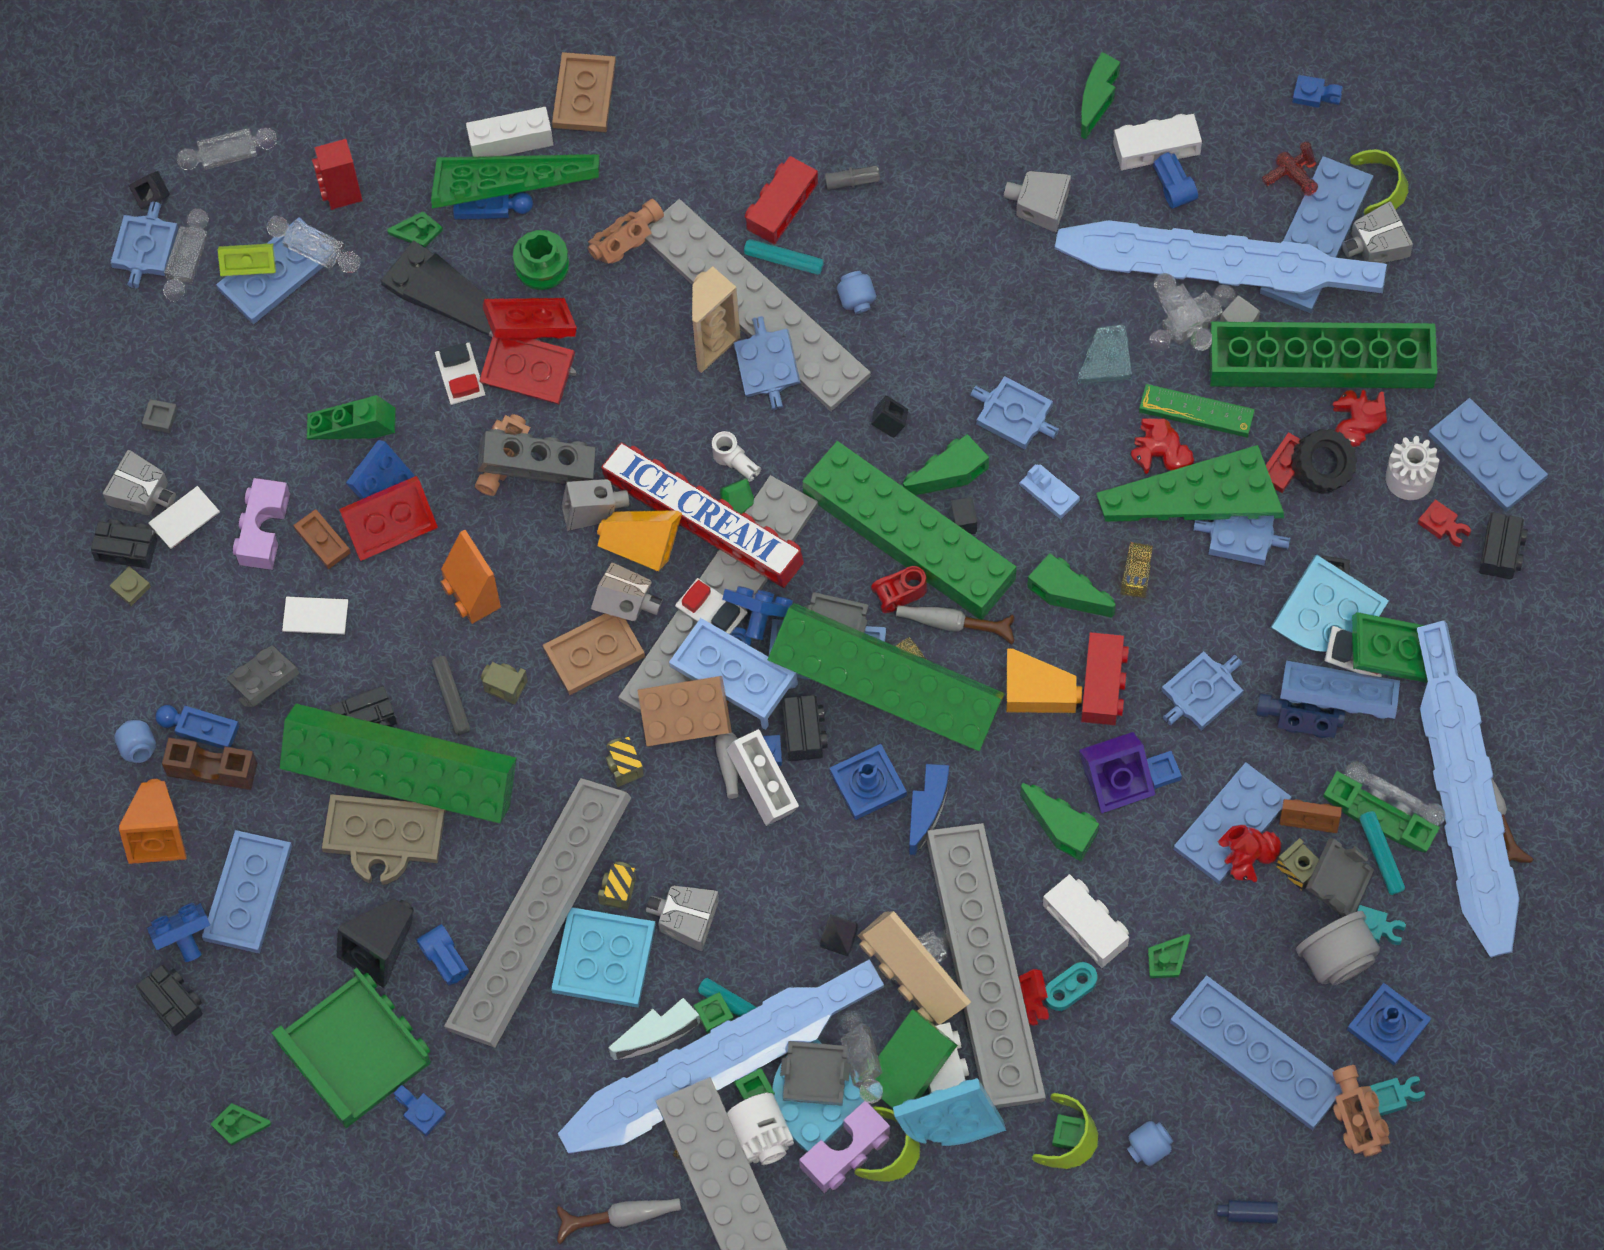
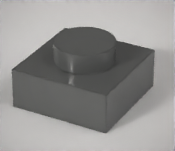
M149 399L142 421L143 428L171 433L178 410L177 405Z

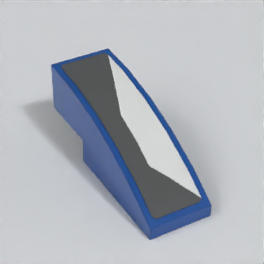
M926 764L925 790L913 791L909 855H916L927 841V830H933L938 821L948 789L949 765Z

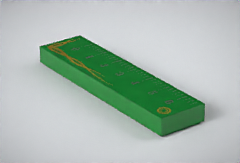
M1149 384L1145 385L1139 408L1140 413L1248 438L1255 411L1252 408Z

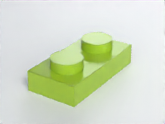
M274 243L218 247L220 276L276 272Z

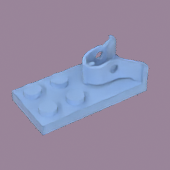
M700 618L669 661L671 668L692 680L723 676L726 700L759 718L761 726L765 730L769 726V716L788 689L796 688L798 685L796 672L768 661V656Z

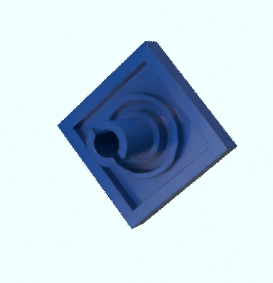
M378 440L360 465L354 470L346 484L360 499H364L413 478L415 475L385 441Z
M737 586V590L725 589L722 600L752 611L745 636L763 640L768 616L785 617L788 608L793 604V600L777 596L776 599H773L774 593L764 590H758L756 594H753V589Z
M881 744L829 768V772L855 820L907 796V791Z
M194 903L187 904L178 910V914L170 918L167 915L162 916L151 922L152 926L147 929L156 950L176 942L185 962L192 961L202 955L192 935L210 926L201 903L196 906Z
M1383 983L1349 1024L1347 1031L1395 1066L1427 1027L1431 1018Z

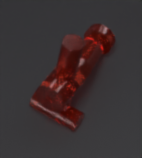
M1303 142L1300 145L1302 153L1295 158L1288 152L1280 153L1276 158V164L1279 167L1262 177L1264 184L1269 186L1287 175L1301 187L1302 192L1306 196L1313 195L1318 189V184L1315 180L1310 179L1302 168L1304 164L1308 168L1314 167L1316 164L1311 144Z

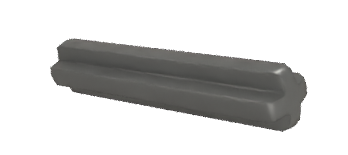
M446 656L436 657L432 660L433 668L454 731L457 735H462L470 731L469 723Z

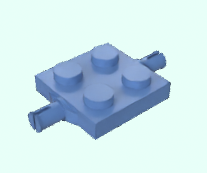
M150 202L147 216L134 217L124 215L111 265L112 268L129 270L131 272L127 283L131 288L133 286L139 288L142 274L149 273L166 276L178 232L177 223L162 221L158 218L161 204L155 202V204Z
M759 316L758 319L755 317L752 321L756 334L748 339L734 342L745 395L750 397L758 394H767L770 397L771 409H781L783 405L780 391L801 383L790 332L787 328L775 332H766L764 317Z
M1005 376L998 387L990 393L978 386H975L971 392V397L984 402V409L977 418V425L1023 449H1026L1031 439L1039 431L1052 439L1055 438L1059 431V428L1045 422V418L1053 406V401Z
M1231 516L1229 519L1213 520V522L1195 520L1193 530L1210 533L1209 555L1263 566L1271 546L1288 549L1290 537L1274 535V516H1259V519H1248V516Z
M1203 651L1162 687V692L1174 704V708L1163 716L1165 722L1168 721V724L1172 725L1183 715L1189 718L1200 730H1203L1243 695L1244 690L1231 676V673L1242 665L1241 660H1237V656L1233 655L1224 665L1213 661Z

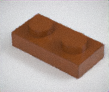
M316 509L293 525L295 531L327 569H330L351 553L350 548Z
M1284 799L1279 825L1337 833L1342 807H1335L1330 804L1308 803L1297 799Z

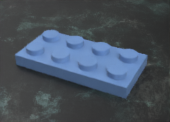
M300 217L267 243H274L275 273L226 276L216 284L217 289L252 324H255L336 258L335 251Z
M1470 398L1429 430L1428 436L1505 512L1547 479L1548 474Z
M1286 661L1280 699H1286L1292 703L1314 704L1320 708L1343 709L1349 713L1371 714L1382 719H1395L1400 680Z
M1245 762L1178 840L1173 850L1220 884L1233 866L1232 863L1225 864L1224 862L1232 850L1229 846H1220L1217 841L1232 826L1238 825L1255 828L1263 834L1281 813L1283 800H1291V796Z
M235 830L208 916L210 926L206 927L203 932L202 938L204 941L260 954L291 853V842Z

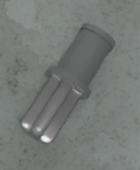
M876 165L857 169L849 167V170L825 173L828 190L852 186L853 189L855 185L880 181L879 168Z

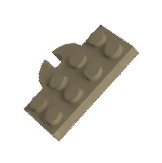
M331 794L322 850L326 853L351 855V863L356 874L370 884L373 879L370 868L376 863L385 865L386 868L380 875L382 885L389 884L397 880L405 872L409 861L438 863L446 810L415 802Z

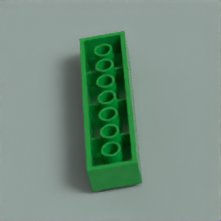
M1211 322L1209 335L1210 387L1434 388L1437 377L1435 323Z
M838 441L802 481L803 494L818 501V506L906 568L911 566L921 568L925 572L927 583L978 619L983 620L1016 580L1017 566Z
M793 603L788 608L767 659L770 662L977 751L981 750L1005 695L1001 691L796 603Z
M295 704L285 718L280 769L501 823L510 808L517 758Z

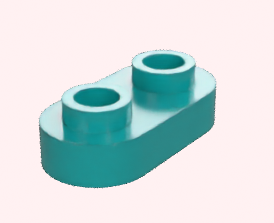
M1079 962L1049 982L1046 986L1048 998L1044 999L1047 1006L1055 1011H1063L1091 992L1097 983L1095 968L1088 963ZM1085 976L1088 981L1081 984L1077 981V978ZM1055 993H1062L1064 999L1060 1001L1055 1000L1053 995Z

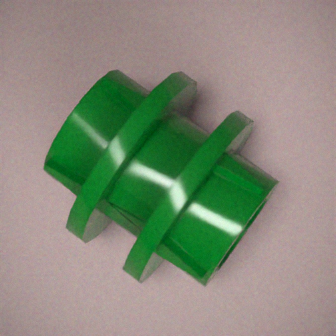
M547 230L532 231L521 237L514 247L513 261L517 277L524 285L536 290H546L557 286L568 274V251L565 242L559 235Z

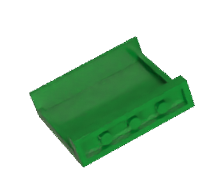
M357 968L353 970L355 977L284 1030L282 1026H279L271 1032L277 1044L345 1128L357 1121L431 1063L428 1053L431 1051L421 1038L416 1040L410 1032L413 1029L403 1016L398 1018L392 1010L395 1007L385 994L380 997L375 991L377 985L368 973L362 975Z

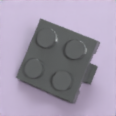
M813 592L810 605L804 606L863 633L865 632L868 621L866 620L868 604Z
M271 645L267 649L260 651L248 663L238 667L226 679L240 694L241 698L238 700L245 707H254L297 676L299 671L291 661Z
M1328 839L1306 889L1344 917L1356 912L1374 869L1367 863H1362L1367 862V854L1355 845L1353 849H1344L1342 844L1336 839Z
M789 1041L787 1057L782 1058L780 1075L785 1076L783 1101L843 1106L845 1081H849L850 1064L847 1063L848 1046Z

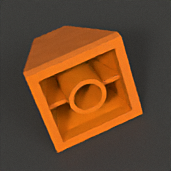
M151 779L141 783L119 825V832L128 864L186 860L184 843L165 781Z

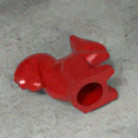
M1348 390L1342 394L1339 400L1333 402L1334 412L1351 413V418L1342 420L1335 428V431L1344 434L1343 436L1351 441L1352 447L1360 446L1366 440V434L1377 431L1382 424L1387 423L1384 392H1379L1376 400L1370 401L1367 399L1365 390H1362L1360 398H1357L1353 390Z
M1166 419L1141 420L1142 425L1140 429L1146 432L1145 437H1135V445L1139 447L1131 451V457L1143 468L1145 474L1149 473L1152 457H1163L1164 466L1168 471L1194 463L1193 452L1189 450L1188 445L1180 444L1179 435L1171 427L1169 421Z
M1245 825L1232 826L1217 841L1220 846H1229L1232 850L1224 862L1225 864L1232 863L1230 875L1235 880L1257 882L1253 868L1255 860L1257 859L1262 864H1270L1278 858L1281 852V841L1274 832L1266 831L1261 834L1259 830Z

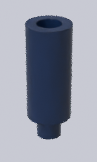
M1229 1200L1228 1205L1217 1204V1216L1228 1217V1222L1277 1224L1278 1203L1270 1201Z

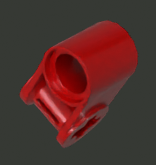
M917 566L907 567L895 574L880 578L871 585L872 592L877 593L882 604V612H893L897 610L898 605L904 606L922 598L926 594V575L921 568ZM911 580H918L921 582L918 586L915 587L907 585V583Z

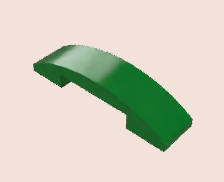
M1336 771L1323 795L1326 800L1335 807H1342L1341 811L1360 824V816L1362 814L1374 811L1385 837L1417 851L1427 852L1440 828L1439 826L1415 813L1413 816L1404 813L1362 790V784Z
M720 992L693 1005L695 1011L699 1014V1019L706 1034L711 1033V1029L722 1023L734 1020ZM761 1068L733 1082L743 1101L763 1093L775 1095Z

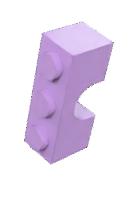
M254 478L252 487L247 488L245 495L247 508L245 513H241L239 520L241 534L240 538L235 539L233 545V554L236 555L239 565L273 570L278 542L275 533L264 532L259 528L267 519L285 518L290 497L287 483Z
M866 1100L843 1120L844 1129L853 1138L851 1145L847 1149L841 1151L832 1150L821 1140L799 1159L800 1168L824 1193L829 1188L832 1190L838 1188L846 1179L844 1175L851 1168L854 1170L860 1168L867 1161L866 1155L874 1148L876 1150L881 1149L890 1139L888 1137L890 1125Z

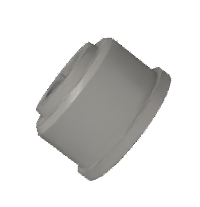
M1363 911L1351 913L1332 922L1309 936L1296 947V952L1300 957H1304L1319 983H1331L1332 986L1338 985L1360 974L1375 963L1374 957L1380 952V946L1365 922L1367 917Z

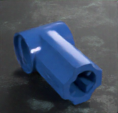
M1168 152L1162 154L1153 162V167L1164 186V195L1171 209L1198 199L1196 185L1190 176H1186L1175 153L1171 154Z
M442 924L416 939L426 958L434 963L448 986L456 984L470 973L455 950L454 942Z

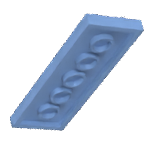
M1323 156L1283 241L1310 244L1330 257L1337 258L1342 248V242L1345 241L1374 175ZM1261 287L1260 294L1311 313L1323 288L1299 294L1274 291L1273 288Z
M1207 975L1170 1019V1023L1312 1131L1336 1102L1335 1097L1342 1094L1340 1085L1336 1084L1332 1074L1334 1070Z

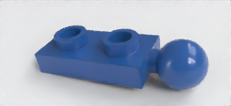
M520 192L515 194L513 198H509L508 194L454 204V219L509 218V209H513L519 214H526L532 209L533 200L529 194Z
M171 705L161 706L156 712V721L160 726L170 728L177 725L175 728L177 736L221 749L232 746L240 726L238 721L188 706H184L181 714H178V711Z

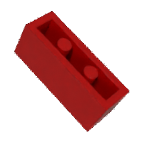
M343 139L314 147L317 158L312 159L323 202L328 200L331 210L361 202V192L347 140Z
M789 156L784 164L781 163L777 167L772 182L764 185L755 205L751 204L745 214L747 230L775 245L817 186L818 171Z
M1090 633L1081 722L1116 725V717L1122 716L1124 699H1118L1119 689L1125 690L1126 673L1121 672V664L1127 663L1129 646H1123L1124 636Z

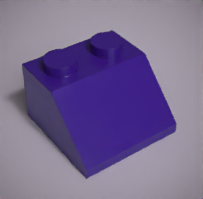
M1134 732L1079 750L1085 775L1101 813L1156 795L1143 743Z

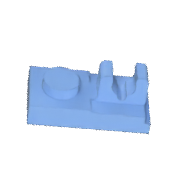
M1035 464L1027 472V476L1019 483L1022 488L1060 520L1080 500V497L1058 480L1041 464Z

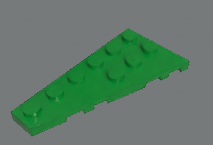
M599 154L437 157L431 196L432 209L599 178L600 156Z
M1258 445L1096 493L1105 521H1139L1141 518H1158V521L1169 520V517H1184V520L1229 519L1231 516H1248V519H1259V516H1274V519L1284 518L1282 506Z

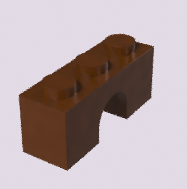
M168 738L162 766L168 777L247 790L252 788L258 764L253 751L224 747L223 753H213L200 748L197 742Z

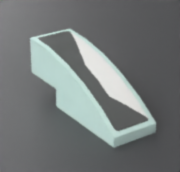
M684 998L662 1017L652 1009L609 1047L610 1056L614 1060L635 1057L664 1047L700 1024L699 1014Z

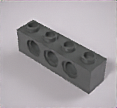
M491 429L485 431L480 439L477 471L560 484L572 481L593 480L595 447L587 446L585 442L580 441L564 443L554 437L538 439L533 438L532 435L527 433L511 435L505 434V431L500 429ZM503 448L511 449L515 457L507 456ZM531 452L538 453L542 457V461L535 460ZM558 456L567 458L569 465L562 464Z

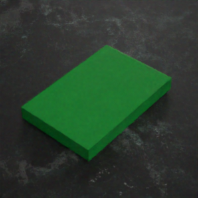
M1356 612L1352 615L1353 669L1428 683L1417 632L1418 627L1425 625Z
M912 1009L861 1081L892 1108L901 1105L907 1100L918 1099L923 1095L958 1045L921 1013Z

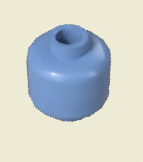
M855 271L840 278L841 282L837 285V291L844 309L854 310L855 314L871 309L869 304L876 300V293L869 275L862 274L861 271Z
M130 720L123 723L114 735L120 755L129 762L141 763L148 760L156 748V741L150 727L141 720Z
M1148 1121L1129 1135L1131 1146L1127 1150L1137 1163L1142 1160L1146 1165L1151 1166L1171 1152L1170 1144L1173 1142V1139L1160 1122L1155 1124L1152 1121Z

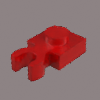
M1436 499L1418 520L1420 526L1437 538L1441 539L1445 534L1448 535L1450 542L1457 547L1462 545V540L1456 534L1461 532L1469 536L1471 533L1470 527L1466 524L1455 523L1458 515Z
M1033 969L1018 978L1029 1025L1036 1026L1038 1024L1036 1015L1040 1020H1048L1049 1013L1042 1004V1000L1048 998L1042 970Z

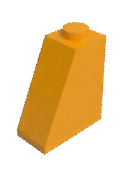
M614 512L606 520L603 519L597 530V534L600 535L597 546L659 571L669 561L682 512Z
M1007 649V712L1076 713V703H1082V686H1076L1075 675L1015 649Z

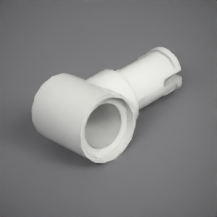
M723 431L713 437L712 451L714 460L717 463L727 465L730 468L733 467L748 479L749 482L754 480L753 475L755 477L759 475L761 468L744 455L745 451L737 445L736 437L732 433ZM722 446H729L731 448L728 451L719 450Z

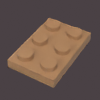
M562 52L552 119L553 128L597 132L607 131L616 58L614 56Z
M606 613L543 644V650L569 695L645 658V653L626 619Z
M723 676L637 690L647 746L732 733Z

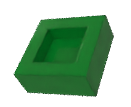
M1058 1114L1052 1146L1070 1150L1076 1147L1085 1132L1086 1120Z

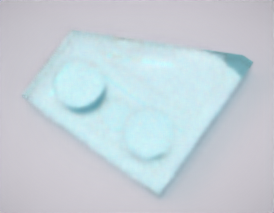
M1125 325L1098 327L1093 337L1092 345L1086 354L1083 367L1079 371L1078 384L1131 379L1132 372Z

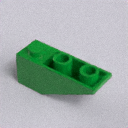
M375 395L308 413L307 439H373L395 433L396 408Z
M966 434L961 439H954L947 446L946 451L939 456H932L918 472L913 471L907 475L903 481V487L914 495H920L968 485L989 469V457Z
M1049 553L1028 576L1027 588L1049 605L1111 618L1115 615L1116 604L1114 599L1105 591L1100 592L1093 587L1091 581L1086 576L1078 575L1072 571L1070 565L1060 557L1056 558Z
M1022 783L1021 798L1055 848L1082 861L1098 835L1099 823L1096 822V819L1086 812L1079 813L1071 809V806L1062 799L1056 798L1055 800L1047 796L1045 791L1036 785L1029 786Z

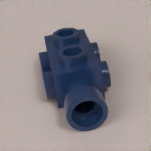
M1260 693L1256 716L1268 718V715L1279 717L1278 728L1285 729L1291 733H1309L1319 738H1335L1337 727L1343 728L1345 711L1331 707L1328 711H1323L1314 704L1303 702L1300 703V706H1294L1292 702L1286 699L1271 698L1272 695Z

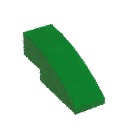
M1104 52L1100 54L1087 79L1083 94L1081 137L1085 140L1114 101L1115 86H1113V83L1120 74L1121 62Z

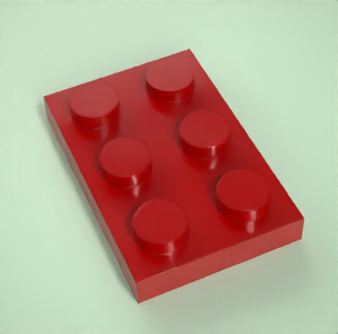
M565 298L484 299L483 310L494 338L507 340L511 338L537 339L539 337H554L562 339L565 337H575L577 327Z
M493 336L479 382L560 405L576 352L529 338L505 340L494 338Z
M417 476L339 509L360 561L438 528Z

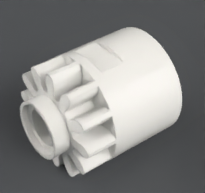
M1418 436L1414 437L1413 442H1409L1405 437L1401 445H1394L1386 471V483L1390 491L1397 497L1405 500H1416L1427 495L1432 489L1439 459L1436 458L1437 449L1429 448V440H1425L1422 444L1419 443Z
M763 1093L748 1098L735 1105L727 1113L749 1163L753 1162L755 1164L760 1161L762 1165L776 1162L786 1155V1150L789 1149L788 1146L794 1144L787 1123L772 1093Z

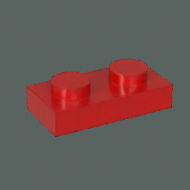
M1289 432L1266 464L1275 490L1281 493L1284 492L1295 476L1291 466L1293 464L1291 456L1294 453L1295 445L1299 444V440H1301Z

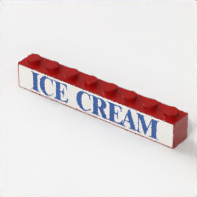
M621 442L601 467L605 479L610 480L612 485L621 490H627L630 496L655 511L682 512L680 526L782 588L786 587L804 564L801 548L795 542L783 540L772 528L768 526L763 528L747 513H738L733 510V507L723 499L718 501L702 486H693L682 474L678 472L673 474L659 460H650L635 446L629 447Z

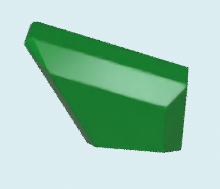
M421 212L388 228L387 231L391 236L412 243L414 240L423 247H426L443 231V227L426 213Z
M746 478L720 488V499L727 501L733 507V510L740 514L745 513L754 504V497Z
M1190 934L1148 948L1150 978L1180 976L1190 941Z
M231 1103L210 1125L230 1145H234L271 1126V1122Z

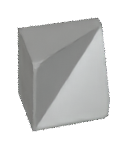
M1238 295L1223 311L1220 322H1258L1260 311Z

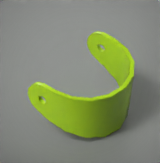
M1375 149L1359 152L1350 158L1352 165L1381 163L1391 166L1398 171L1399 180L1394 192L1387 199L1368 206L1364 210V215L1388 202H1392L1395 210L1404 203L1408 195V181L1393 156L1388 152Z
M1053 1093L1050 1097L1053 1101L1070 1106L1084 1114L1086 1120L1085 1132L1079 1144L1070 1152L1061 1156L1034 1154L1032 1160L1054 1168L1068 1169L1080 1166L1090 1159L1096 1150L1098 1131L1093 1119L1078 1100L1067 1095Z
M872 1107L881 1117L898 1122L893 1110L883 1107ZM906 1134L905 1146L901 1155L891 1165L877 1170L858 1168L855 1169L854 1173L861 1178L874 1181L889 1182L903 1178L914 1169L920 1157V1143Z

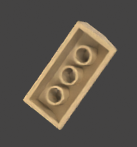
M713 266L707 272H701L693 282L692 321L697 370L701 373L740 338L737 287Z
M894 911L882 913L857 935L862 940L859 945L870 957L875 955L881 962L878 967L888 979L894 978L900 985L898 988L900 994L908 1002L913 1000L920 1008L917 1011L934 1025L942 1024L971 1003L968 997Z

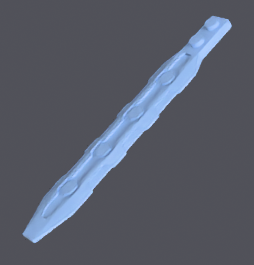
M1109 220L1058 229L1055 243L1056 250L1101 270L1130 273L1131 271L1161 274L1167 278L1218 281L1219 284L1239 286L1244 284L1273 288L1274 291L1299 294L1324 287L1383 293L1387 264L1330 257L1310 244L1249 240L1247 237L1227 235L1226 237L1193 233L1192 230L1176 228L1165 230Z
M1440 621L1417 628L1428 680L1420 712L1425 736L1429 738L1435 767L1433 774L1436 789L1440 792L1446 820L1444 827L1448 845L1451 846L1458 877L1456 885L1462 913L1489 956L1495 957L1512 953L1519 894L1514 871L1509 864L1503 836L1505 828L1502 814L1498 811L1493 789V772L1490 758L1486 756L1480 728L1482 720L1477 697L1458 677L1448 625L1445 621Z
M869 959L818 988H787L763 1001V1005L733 1021L728 1020L711 1029V1033L680 1050L674 1049L658 1058V1062L628 1078L623 1077L595 1092L561 1129L558 1135L568 1154L624 1145L652 1130V1126L663 1121L656 1100L711 1077L717 1091L786 1054L789 1041L811 1043L817 1040L832 1015L884 987V984Z

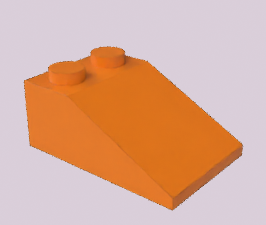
M461 531L441 568L443 580L440 583L448 596L454 595L457 600L454 605L462 618L467 616L471 624L501 608L492 570L467 531Z

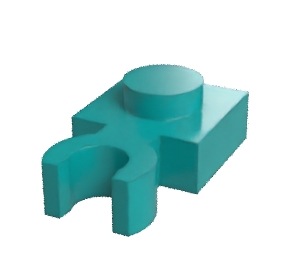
M1359 905L1358 911H1363L1367 917L1365 922L1377 943H1379L1381 936H1384L1394 945L1401 944L1402 938L1395 936L1392 931L1394 929L1404 931L1406 927L1404 922L1399 920L1387 922L1388 913Z
M1416 1076L1411 1077L1401 1086L1398 1078L1370 1085L1371 1090L1376 1093L1379 1100L1378 1110L1380 1116L1406 1109L1407 1099L1413 1102L1421 1101L1425 1096V1092L1414 1093L1410 1088L1412 1085L1419 1084L1420 1078Z

